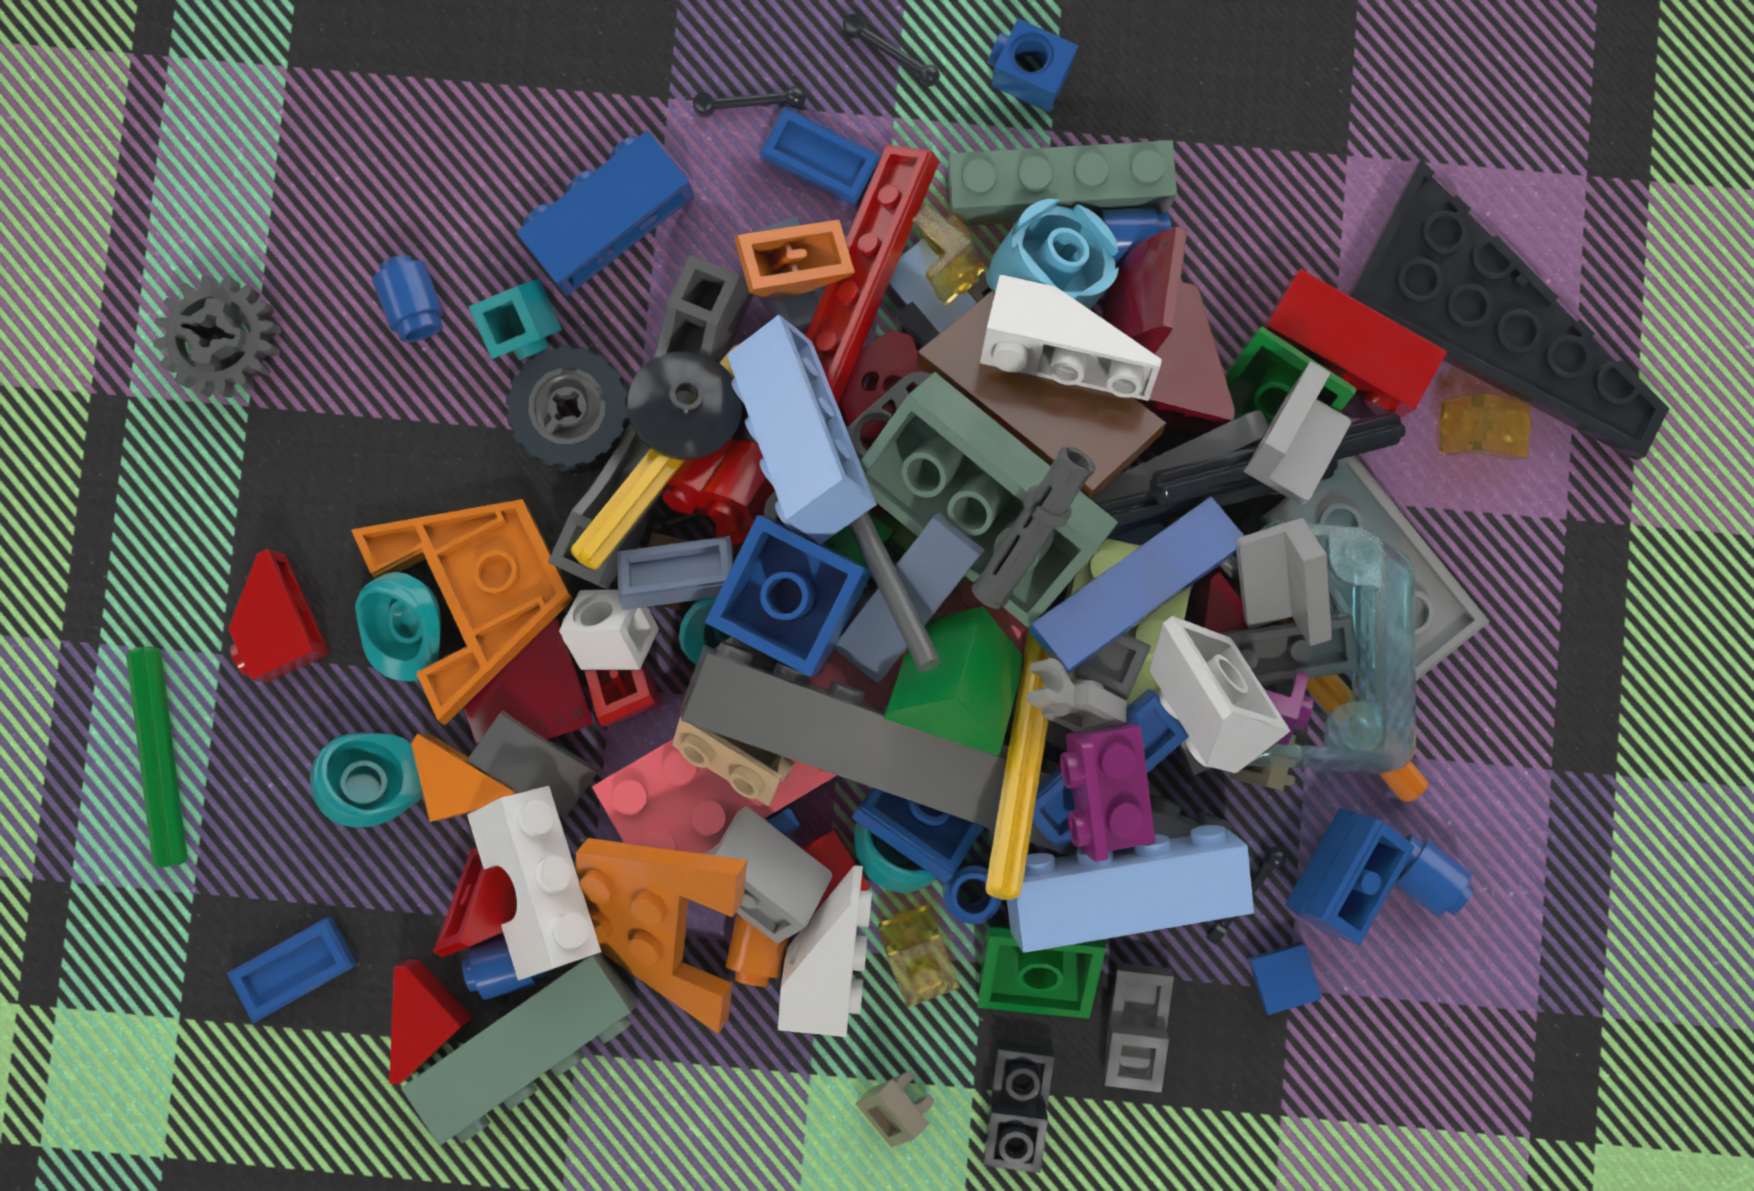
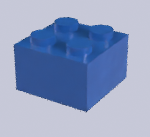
M757 515L705 623L799 672L813 677L823 672L872 573L867 565L824 543L819 544L800 531H791L784 523L775 518Z

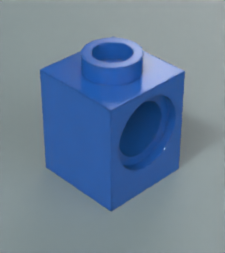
M1018 18L1010 36L1001 32L991 51L988 64L995 67L992 87L1050 113L1073 66L1078 45ZM1024 56H1031L1038 59L1043 68L1036 72H1026L1016 64V60Z

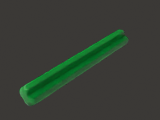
M157 647L134 648L127 651L126 660L152 864L158 868L181 865L186 862L188 857L161 650Z

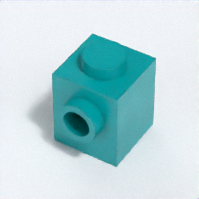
M540 279L518 285L468 306L491 359L513 350L518 360L549 348L545 337L562 330Z

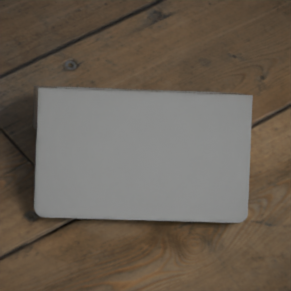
M1310 361L1287 394L1244 470L1248 475L1299 505H1305L1312 497L1351 424V420L1347 416L1317 400L1331 372Z
M1304 518L1238 538L1236 540L1242 608L1244 621L1248 628H1257L1292 616L1309 646L1331 640L1327 554Z
M744 807L737 812L721 841L704 853L707 855L748 860L744 897L736 913L777 944L806 928L832 879V873L829 869L749 807Z

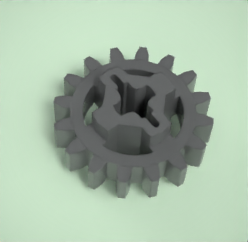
M208 275L202 276L200 290L194 289L187 283L181 284L180 287L184 298L180 302L166 298L164 303L172 313L169 318H155L154 324L166 330V336L153 341L154 347L169 353L160 362L162 368L172 373L177 372L175 382L188 389L195 385V392L206 397H211L216 388L219 394L231 398L234 395V384L236 383L249 391L254 389L251 375L255 371L266 376L271 373L268 366L263 363L265 356H279L280 350L269 343V337L280 334L281 327L271 321H265L274 313L273 307L265 301L257 302L260 293L249 285H245L240 289V283L229 276L224 277L220 287L217 281ZM240 308L248 318L251 333L246 332L242 325L244 315L240 313ZM225 332L234 339L223 337L222 340L212 339V341H209L202 337V335L213 337L214 334L223 335ZM185 341H188L192 348L191 358L187 354Z

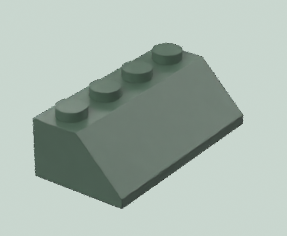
M936 372L907 395L860 461L875 502L915 535L919 536L930 520L939 513L984 549V552L965 574L973 583L980 577L1000 546V543L1024 508L1023 498L1029 488L1034 485L1038 486L1050 469L1047 463ZM1079 491L1070 505L1072 510L1070 518L1064 526L1054 529L1004 607L1028 628L1044 613L1097 551L1118 523L1081 491Z

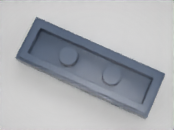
M939 513L930 520L895 566L924 626L984 552L982 547ZM879 588L846 629L834 648L877 684L885 677L907 649V645Z

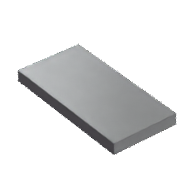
M1355 456L1339 459L1338 468L1334 470V475L1329 479L1319 482L1312 497L1305 505H1299L1286 497L1259 518L1267 529L1304 518L1327 554L1329 599L1333 604V611L1336 614L1344 612L1352 614L1355 638L1398 691L1406 690L1490 622Z

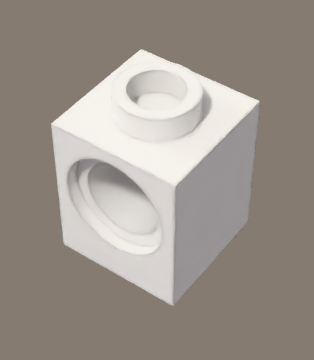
M580 590L568 614L564 617L559 632L581 670H640L659 628L648 607L623 610L619 601V590Z

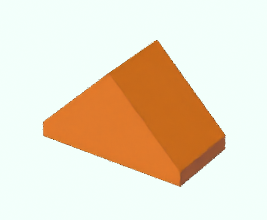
M839 219L740 234L734 238L749 293L782 302L847 278L855 273Z
M417 734L411 743L430 822L471 813L499 798L519 793L468 761L469 756L432 734Z

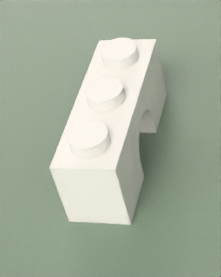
M545 786L502 797L468 814L467 816L484 870L495 866L502 867L510 876L515 887L517 896L516 914L511 921L502 924L501 927L518 981L600 953L601 949L582 889L579 886V879L550 787Z

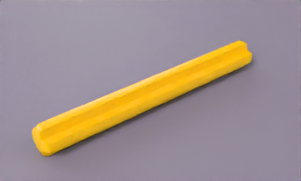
M738 344L734 345L729 352L736 348ZM726 354L720 364L735 378ZM695 394L687 404H692L697 400ZM650 449L572 545L571 553L588 568L593 570L600 568L685 460L672 459Z
M1029 628L985 888L989 896L1001 900H1014L1022 892L1049 720L1042 716V708L1033 706L1027 700L1029 692L1045 688L1041 677L1029 671L1030 664L1050 658L1029 632Z

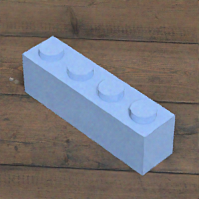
M777 315L727 354L735 376L731 384L737 396L745 404L749 416L745 420V424L751 436L759 444L763 459L760 460V467L775 489L778 501L775 503V510L779 518L791 531L797 532L800 530L819 544H822L877 504L812 341L782 316Z
M1205 825L1192 829L1190 836L1169 839L1168 836L1155 834L1156 843L1107 851L1108 860L1095 862L1081 851L1080 848L1077 849L1076 855L1054 858L1053 855L1047 853L1027 855L1021 895L1018 898H1014V900H1007L1011 934L1023 953L1252 914L1254 913L1248 846L1223 826Z

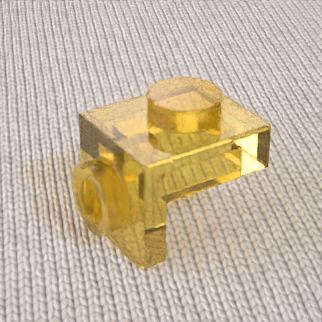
M927 205L912 221L921 238L926 241L940 258L927 270L925 276L936 298L944 305H948L958 295L967 292L985 268L971 241L973 237L967 227L954 215L949 214L944 218L931 206Z
M1485 393L1443 400L1440 415L1439 452L1445 455L1476 453L1507 460L1528 458L1529 434L1531 430L1530 403Z
M930 906L900 912L893 918L878 924L886 956L907 1008L960 988Z

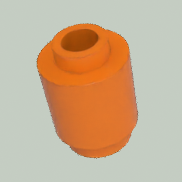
M736 913L725 967L736 971L734 980L737 982L768 987L769 977L781 978L789 938L777 944Z

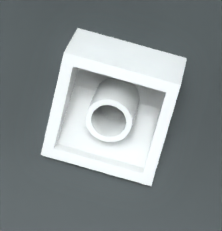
M1171 616L1163 623L1149 671L1161 689L1157 693L1160 697V703L1171 716L1181 722L1189 736L1186 739V745L1200 764L1205 767L1237 773L1290 732L1285 721L1230 637Z

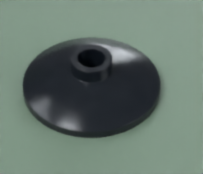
M681 351L656 357L640 369L630 386L627 408L629 420L635 433L650 449L672 459L695 460L716 453L732 439L740 423L742 400L737 396L731 383L734 378L720 363L699 353ZM680 391H689L695 394L697 400L692 404H683L677 400L676 394Z

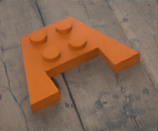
M523 499L351 530L368 569L375 579L386 573L401 572L427 559L467 645L459 651L416 672L437 720L443 725H446L573 600L559 568L548 563L551 552L528 505Z
M587 838L576 852L575 870L601 953L719 1034L729 1019L733 983L682 962L688 900L733 917L743 901L748 860Z

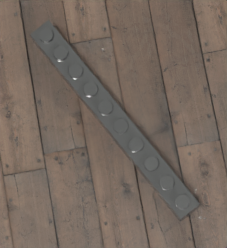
M721 641L718 649L706 645L703 646L679 710L683 722L995 830L1009 742L1003 741L1001 751L996 756L885 720L890 700H886L884 708H880L863 702L865 693L844 683L832 681L829 689L807 682L809 676L780 661L776 662L774 669L752 662L753 652L732 643ZM1046 757L1044 765H1041L1038 786L1061 766L1059 760ZM1150 794L1154 834L1165 835L1169 839L1190 836L1192 829L1205 825H1219L1225 827L1226 830H1232L1233 825L1207 813L1201 812L1198 821L1180 815L1182 806L1168 799ZM1032 823L1029 842L1057 851ZM1071 841L1059 852L1068 856L1076 855L1077 849L1080 847H1075Z

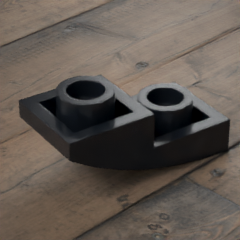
M997 1041L986 1129L984 1166L1040 1173L1048 1124L1047 1105L1055 1058L1053 1048Z

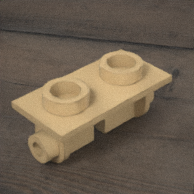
M681 716L672 746L680 750L682 756L691 764L700 768L707 767L729 781L732 788L742 796L750 799L756 798L767 806L772 804L780 782H784L796 763L787 757L747 743L742 746L735 739L683 722Z

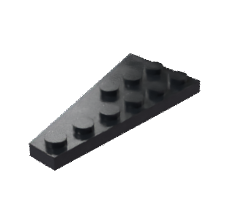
M1421 159L1411 172L1348 296L1446 350L1447 354L1443 361L1634 460L1644 458L1670 408L1622 360L1615 361L1593 338L1595 333L1581 319L1576 321L1556 301L1558 296L1498 235L1491 236L1468 213L1471 208L1457 194L1452 197L1432 177L1435 172Z

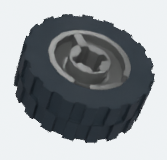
M570 345L559 346V349L551 351L546 349L539 352V356L533 360L528 359L522 365L523 369L518 376L514 375L510 383L512 385L511 392L506 397V405L509 408V415H506L508 425L515 433L513 437L517 443L542 465L550 469L552 467L556 468L561 472L572 473L573 470H580L583 473L593 470L592 467L599 464L605 465L618 446L630 422L627 408L629 388L622 376L606 358L600 354L597 356L590 349L583 347L573 349ZM568 401H576L578 403V410L581 412L580 417L576 418L573 415L562 417L561 409L563 405Z

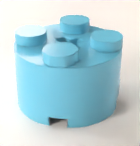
M1045 199L1032 204L1023 212L994 253L990 268L986 273V282L989 288L996 292L999 276L1005 275L1055 286L1091 310L1112 285L1118 274L1119 267L1115 269L1114 257L1119 251L1114 235L1100 217L1081 205L1077 204L1072 210L1067 207L1058 206V199Z

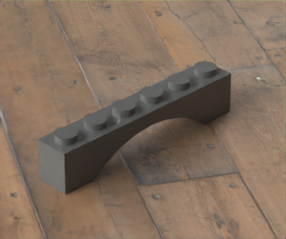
M690 255L667 303L654 359L667 353L686 351L705 355L720 363L728 353L754 294L749 293L748 286L742 276ZM680 391L676 394V398L679 402L687 404L694 393ZM630 422L603 471L585 496L571 511L548 560L549 564L606 590H618L617 551L638 549L663 494L661 490L600 568L593 570L582 565L571 553L572 545L650 450L637 436Z

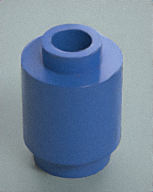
M1155 207L1101 209L1099 217L1111 230L1117 242L1119 252L1114 257L1115 265L1129 251L1143 241L1160 232L1171 229L1169 213L1156 212Z
M409 255L396 256L382 262L379 265L380 271L374 275L372 282L390 330L397 332L402 342L423 340L441 331L443 325L440 317L444 312L426 264L423 261H412Z
M1410 834L1405 839L1411 842L1415 848L1394 885L1436 917L1446 911L1455 915L1464 907L1473 894L1474 889L1468 885L1472 873L1430 840L1424 839L1420 841Z
M975 862L962 863L953 877L946 884L943 883V898L948 910L956 919L964 923L979 924L989 920L998 911L1002 901L987 894L985 888L988 868L982 864ZM967 880H975L981 886L979 897L972 901L965 900L960 895V887Z
M504 935L470 946L469 957L462 960L463 975L468 989L471 992L478 990L484 1000L538 985L540 978L551 975L552 971L549 970L518 981Z

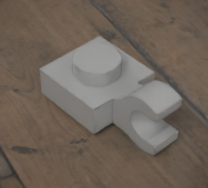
M1053 658L1030 664L1029 671L1041 677L1045 688L1029 692L1027 700L1033 706L1042 708L1043 717L1074 732L1126 723L1127 701L1103 689V685L1099 682L1092 680H1075L1071 682L1065 667L1061 662Z

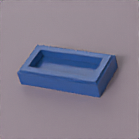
M785 106L759 153L760 160L854 208H857L881 158V155Z
M330 916L226 974L252 1023H255L358 964L333 917Z

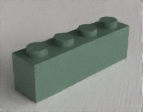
M1173 140L949 153L947 183L950 227L1016 223L1029 206L1045 199H1058V206L1067 207L1072 210L1078 204L1088 208L1099 217L1101 209L1155 207L1156 212H1168L1177 196Z
M601 952L591 955L422 1072L401 1089L439 1146L455 1135L462 1144L491 1123L486 1113L504 1102L508 1110H511L535 1093L538 1089L533 1080L551 1069L554 1075L558 1077L582 1060L585 1056L580 1047L598 1036L602 1043L605 1044L628 1028L632 1023L626 1015L632 1012L638 1005V1002L606 955Z

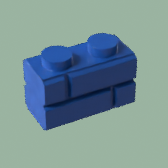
M1339 808L1300 879L1297 881L1285 906L1320 931L1360 946L1372 925L1373 918H1376L1415 846L1379 819Z

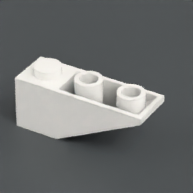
M1005 275L999 276L982 349L981 364L995 366L1007 372H1021L1048 378L1065 385H1079L1106 391L1119 397H1133L1149 401L1162 359L1059 288Z
M863 866L852 867L812 916L806 928L802 929L786 948L780 990L778 1030L846 1037L849 1013L860 1014L863 979H854L852 974L853 970L864 971L868 936L856 935L857 926L869 927L872 891L861 890Z

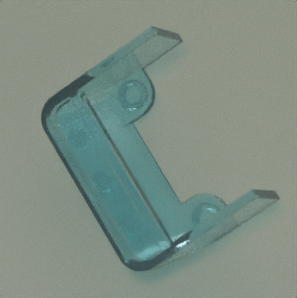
M1272 521L1259 531L1287 522ZM1307 524L1327 554V566L1331 575L1340 583L1352 587V616L1359 666L1358 671H1352V702L1338 706L1328 716L1325 723L1324 747L1273 744L1248 765L1387 773L1399 770L1411 761L1416 749L1415 570L1413 564L1404 552L1369 530L1358 527Z

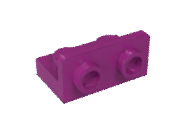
M1128 723L1065 734L1068 752L1061 754L1060 764L1066 787L1073 789L1075 811L1068 813V826L1074 846L1080 847V850L1093 861L1100 862L1108 860L1107 851L1156 843L1141 726L1136 723Z

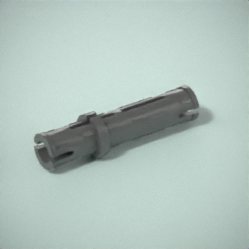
M1071 446L1061 447L1056 459L1040 484L1029 488L1023 498L1024 508L1000 543V546L980 577L975 580L972 586L973 594L981 603L994 609H999L1000 606L1004 608L1008 603L1009 597L1033 564L1036 556L1054 529L1066 524L1072 513L1070 505L1089 476H1092L1096 469L1095 463L1087 454Z

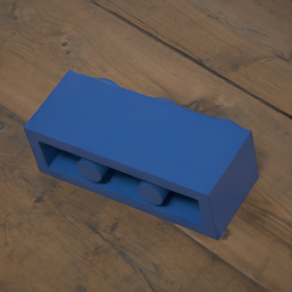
M648 130L638 138L630 136L621 141L610 153V160L594 172L586 170L577 175L567 186V193L552 205L545 203L532 210L524 219V226L516 232L566 297L694 198L689 180Z

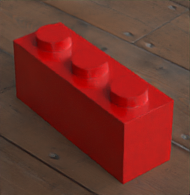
M1302 269L1287 283L1263 325L1265 329L1357 389L1355 394L1364 399L1362 402L1364 407L1376 415L1394 412L1402 418L1415 410L1447 354L1446 350Z

